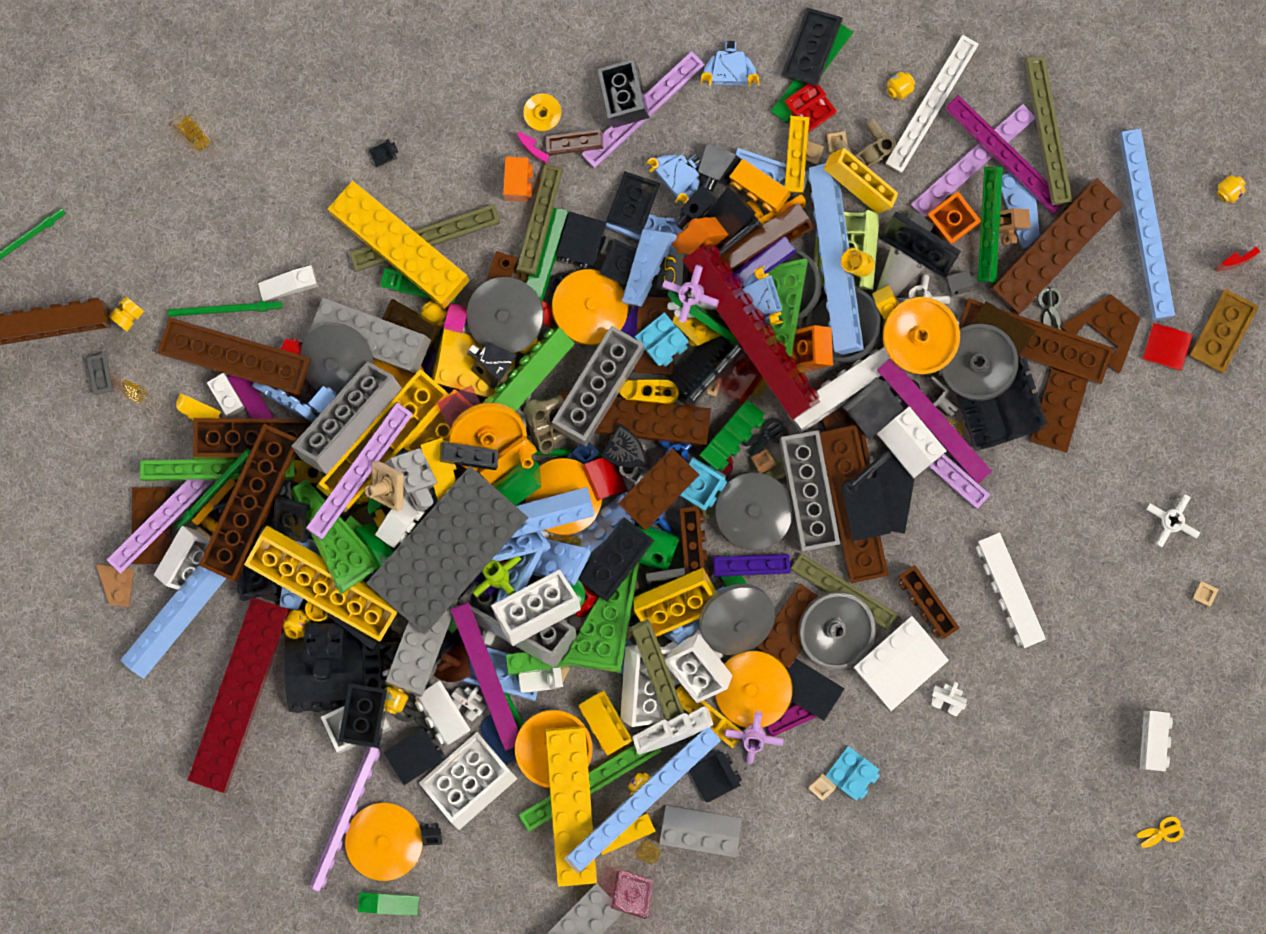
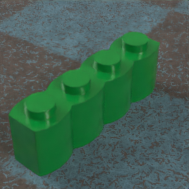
M747 399L700 454L698 459L716 471H723L729 464L727 459L731 455L735 457L741 450L739 445L743 441L747 443L753 436L751 431L755 427L759 429L764 423L763 417L765 413Z

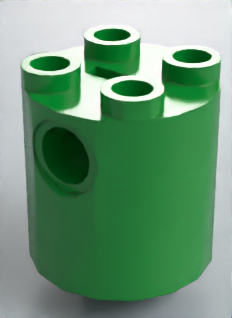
M639 525V529L655 540L639 563L660 571H667L680 538L651 526L645 531Z

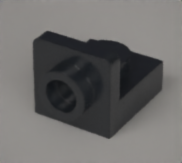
M386 139L385 143L369 149L377 168L398 159L396 153L399 151L395 142L390 143V140Z

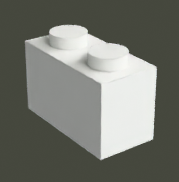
M224 373L207 382L226 416L230 418L245 409L244 404Z

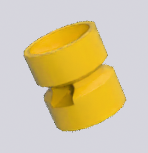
M848 249L841 257L842 268L855 276L867 277L874 270L875 263L872 256L859 249Z
M125 296L120 301L119 308H115L108 317L128 332L134 325L133 320H138L144 311Z
M307 601L305 612L311 620L324 622L330 618L327 615V611Z

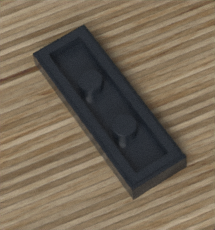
M442 442L440 444V462L496 470L498 468V450Z

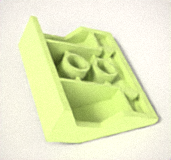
M866 210L864 213L844 212L849 249L855 248L872 256L875 263L879 214L870 210ZM816 235L814 262L819 269L822 287H824L825 279L821 271L823 264L822 258L819 255L820 243ZM875 266L872 273L867 277L862 278L853 275L855 288L873 290Z

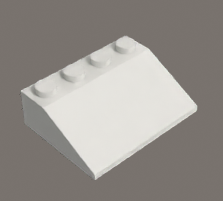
M911 616L857 663L853 669L888 709L892 711L949 660L926 631Z
M476 732L422 779L419 784L448 820L460 830L515 782L517 777L480 734Z

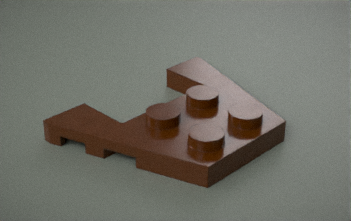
M1110 294L1064 323L1061 329L1077 335L1086 323L1117 347L1111 355L1108 366L1119 374L1127 357L1140 317Z

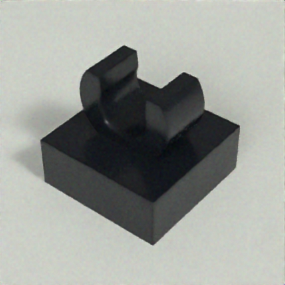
M426 823L424 829H421L423 846L443 844L441 828H439L438 823H435L434 829H428V824Z

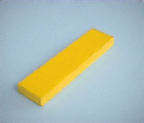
M790 116L784 186L790 193L803 194L809 117Z

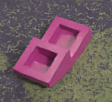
M519 131L517 134L518 139L524 148L534 158L547 165L550 156L534 148L537 144L536 140Z
M450 303L444 329L462 333L467 317V307Z

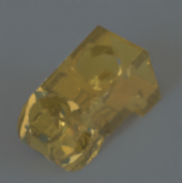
M190 115L176 125L199 152L211 144L210 140Z

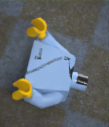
M726 41L725 51H717V55L710 58L704 68L700 84L703 81H708L709 86L748 85L751 87L752 82H756L757 86H759V76L749 57L744 55V52L736 51L735 41Z
M673 154L656 159L650 158L645 163V165L650 164L652 166L649 172H653L656 169L658 177L677 198L675 202L678 200L683 202L681 207L698 189L700 183L698 179L699 173L695 169L700 166L701 159L696 154L688 161L683 155Z
M761 266L755 269L744 282L743 290L753 298V305L756 309L762 311L766 323H771L772 325L783 323L778 318L782 314L779 311L783 309L772 275L769 276V273L765 274L763 271L765 266Z

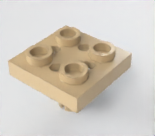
M380 461L372 462V485L365 488L367 497L395 511L402 510L403 473Z

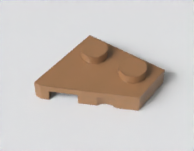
M97 564V570L109 605L130 607L135 569L126 568L120 574L112 566Z

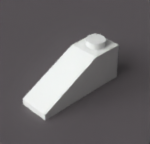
M311 265L258 283L263 301L318 287L314 269Z

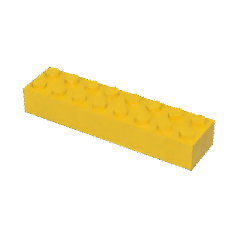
M353 180L328 207V211L336 220L443 309L451 303L469 282L468 276Z
M420 369L316 487L327 497L330 496L396 403H399L413 415L379 460L382 463L397 455L449 394ZM372 471L345 507V512L365 491L366 486L372 483Z
M266 526L244 564L378 641H381L398 612L364 580L340 595L322 556L269 526Z
M583 725L545 729L557 885L560 887L597 883L595 859L578 873L564 860V857L593 831L585 727Z

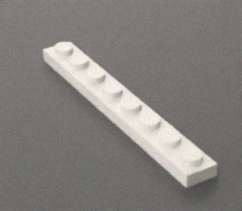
M964 35L961 36L885 165L902 174L977 49L978 43Z

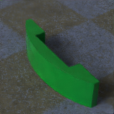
M384 268L380 287L431 299L399 271Z
M373 523L354 528L356 535L367 546L379 569L393 554L390 545L375 535L378 528Z

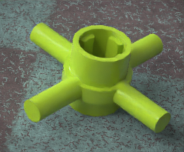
M519 556L513 557L504 565L495 560L490 561L483 569L486 580L472 592L477 597L489 586H493L495 588H503L509 596L514 594L515 590L508 583V570L522 559Z

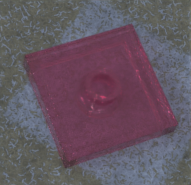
M472 385L437 402L450 429L460 414L473 406L481 404Z
M621 870L617 871L611 909L647 919L649 917L654 881Z

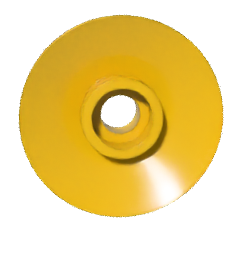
M536 94L524 106L525 121L534 130L548 131L559 123L561 106L549 94ZM542 110L546 112L544 117L539 115V112Z

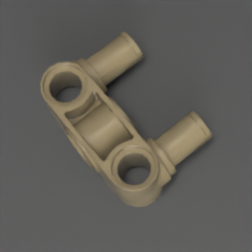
M875 118L865 124L874 137V143L862 149L857 155L851 152L844 140L834 146L837 151L845 148L868 168L882 160L896 146L894 138L886 133V131L883 132ZM883 140L890 143L889 150L882 148L881 143Z
M561 395L547 401L531 400L525 405L527 426L531 440L543 454L552 452L557 442L568 437L557 430L553 431L549 418L550 412L563 405L564 400Z

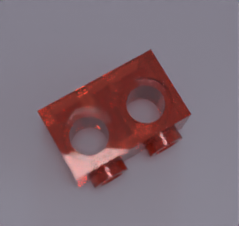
M743 357L740 361L736 362L732 373L725 377L720 388L726 395L743 405L763 377L756 366ZM746 370H751L748 375L743 376ZM735 385H739L736 391H732Z

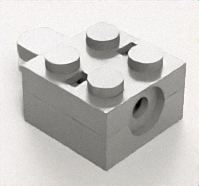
M421 448L390 458L384 463L403 473V500L410 497L417 511H425L433 504V499L428 490L438 482Z

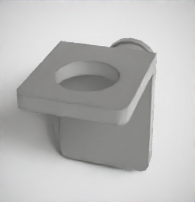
M930 376L928 380L942 391L932 404L935 407L941 408L951 417L958 408L945 398L949 390L934 376Z

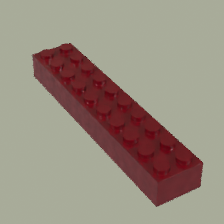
M712 243L699 247L685 257L683 262L692 275L696 265L703 267L698 284L703 287L707 296L719 300L718 306L715 307L791 419L794 420L821 402L818 399L819 394L814 388L809 386L806 375L798 370L795 359L791 356L789 357L785 351L786 346L780 340L778 341L773 327L767 325L762 311L756 309L753 305V298L749 293H745L742 288V282L739 278L734 277L730 265L721 258L719 249L712 245Z
M257 598L251 599L187 781L227 793L284 631V621L291 610Z

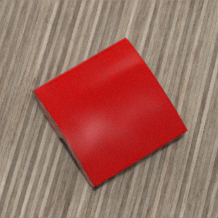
M819 84L818 87L806 85L785 100V104L793 116L809 117L808 133L837 113Z
M1256 246L1242 257L1235 252L1218 265L1215 270L1221 272L1242 266L1256 257L1261 251Z
M1153 323L1142 359L1160 364L1166 368L1182 371L1193 335L1172 327Z
M600 458L582 465L597 501L627 490L615 464Z

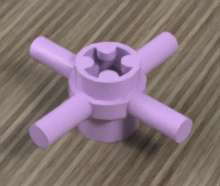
M700 265L695 266L691 282L685 283L682 286L667 280L663 283V288L679 293V299L684 303L679 316V321L686 322L691 305H695L700 301L714 307L718 306L719 300L704 295L703 287L698 284L703 267ZM690 288L692 289L691 294L695 295L694 298L688 296Z
M755 711L753 724L749 725L744 732L726 729L725 737L743 739L744 747L748 751L746 758L748 764H753L755 753L762 750L764 743L783 746L784 738L766 736L764 729L760 726L763 715L761 711Z

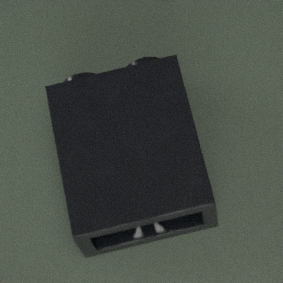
M569 212L557 252V258L560 259V262L569 265L571 262L577 263L578 267L582 269L594 268L606 229V222Z
M878 377L842 406L854 424L857 425V428L868 439L904 411V408L901 406L902 400L897 394L893 395L890 391L892 389L891 385L886 380L882 381Z
M422 727L383 752L403 785L408 784L444 761L442 756L445 753L439 745L435 746L432 741L435 738L429 729L425 730Z

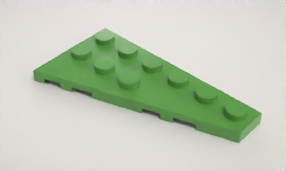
M806 258L779 264L768 272L769 276L772 275L783 309L779 311L782 314L778 316L779 320L783 321V323L776 325L767 323V325L773 327L776 338L784 343L786 346L785 351L789 357L792 356L808 262Z
M306 479L293 487L290 492L295 501L311 505L310 523L325 503V499ZM340 516L322 540L311 533L340 595L378 570L366 545Z
M639 562L608 602L599 597L580 629L579 635L573 642L569 653L565 656L563 660L564 665L621 673Z

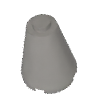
M892 247L876 291L890 285L897 297L925 266L922 264L920 267L917 266L916 260L900 250L897 253L894 252L896 249Z

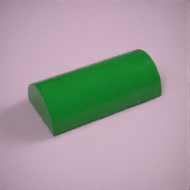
M533 460V466L526 469L520 463L493 483L492 486L510 502L517 505L541 488L540 465Z

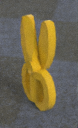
M1167 817L1161 821L1160 829H1145L1137 833L1136 836L1138 838L1150 837L1140 844L1142 848H1147L1157 844L1162 838L1168 842H1176L1183 837L1184 831L1180 827L1179 819ZM1169 821L1176 822V824L1164 828L1165 823ZM1179 831V833H1178V835H1177L1176 837H1174V838H1168V837H1167V835Z

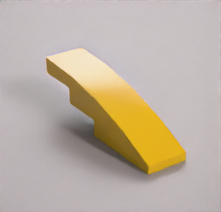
M681 684L676 692L682 708L689 714L704 706L708 708L714 724L710 728L722 741L731 748H734L740 739L725 737L726 729L741 730L704 700L697 703Z

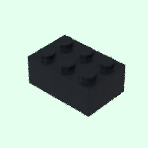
M634 59L598 69L607 117L613 128L650 118L640 70Z
M349 683L338 741L345 744L379 749L390 691Z

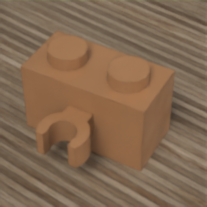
M1012 208L1000 211L999 234H1003L1001 243L1002 245H1009V242L1015 244L1017 243V236L1014 232L1030 228L1029 209Z

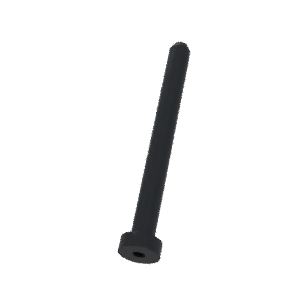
M753 216L750 223L719 248L720 256L725 254L754 228L757 227L759 229L762 226L761 222Z
M889 448L853 480H848L844 483L847 492L851 494L856 492L858 485L893 455Z

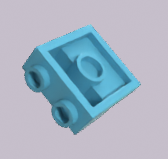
M665 312L635 336L636 340L644 344L645 351L658 366L663 364L664 367L673 361L671 356L676 352L680 355L688 348L686 344L689 343Z
M692 457L689 465L700 476L680 496L706 510L708 506L712 507L717 497H715L717 491H722L727 483L725 481L726 475Z
M848 746L826 774V777L857 801L858 798L862 800L868 792L866 787L869 783L874 784L880 776L878 774L880 769Z

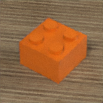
M505 158L503 191L505 201L528 202V197H532V186L529 178L533 179V164L529 162V158Z
M958 191L926 216V219L934 224L933 228L938 235L951 245L955 244L981 223L979 217Z
M716 217L695 218L688 223L689 227L685 231L677 234V238L672 245L678 253L690 255L701 246L710 243L717 246L728 233Z
M814 325L796 330L791 357L797 362L796 367L799 371H812L833 366L831 327Z

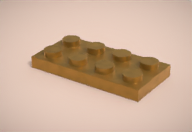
M1224 289L1189 357L1224 374L1259 306Z

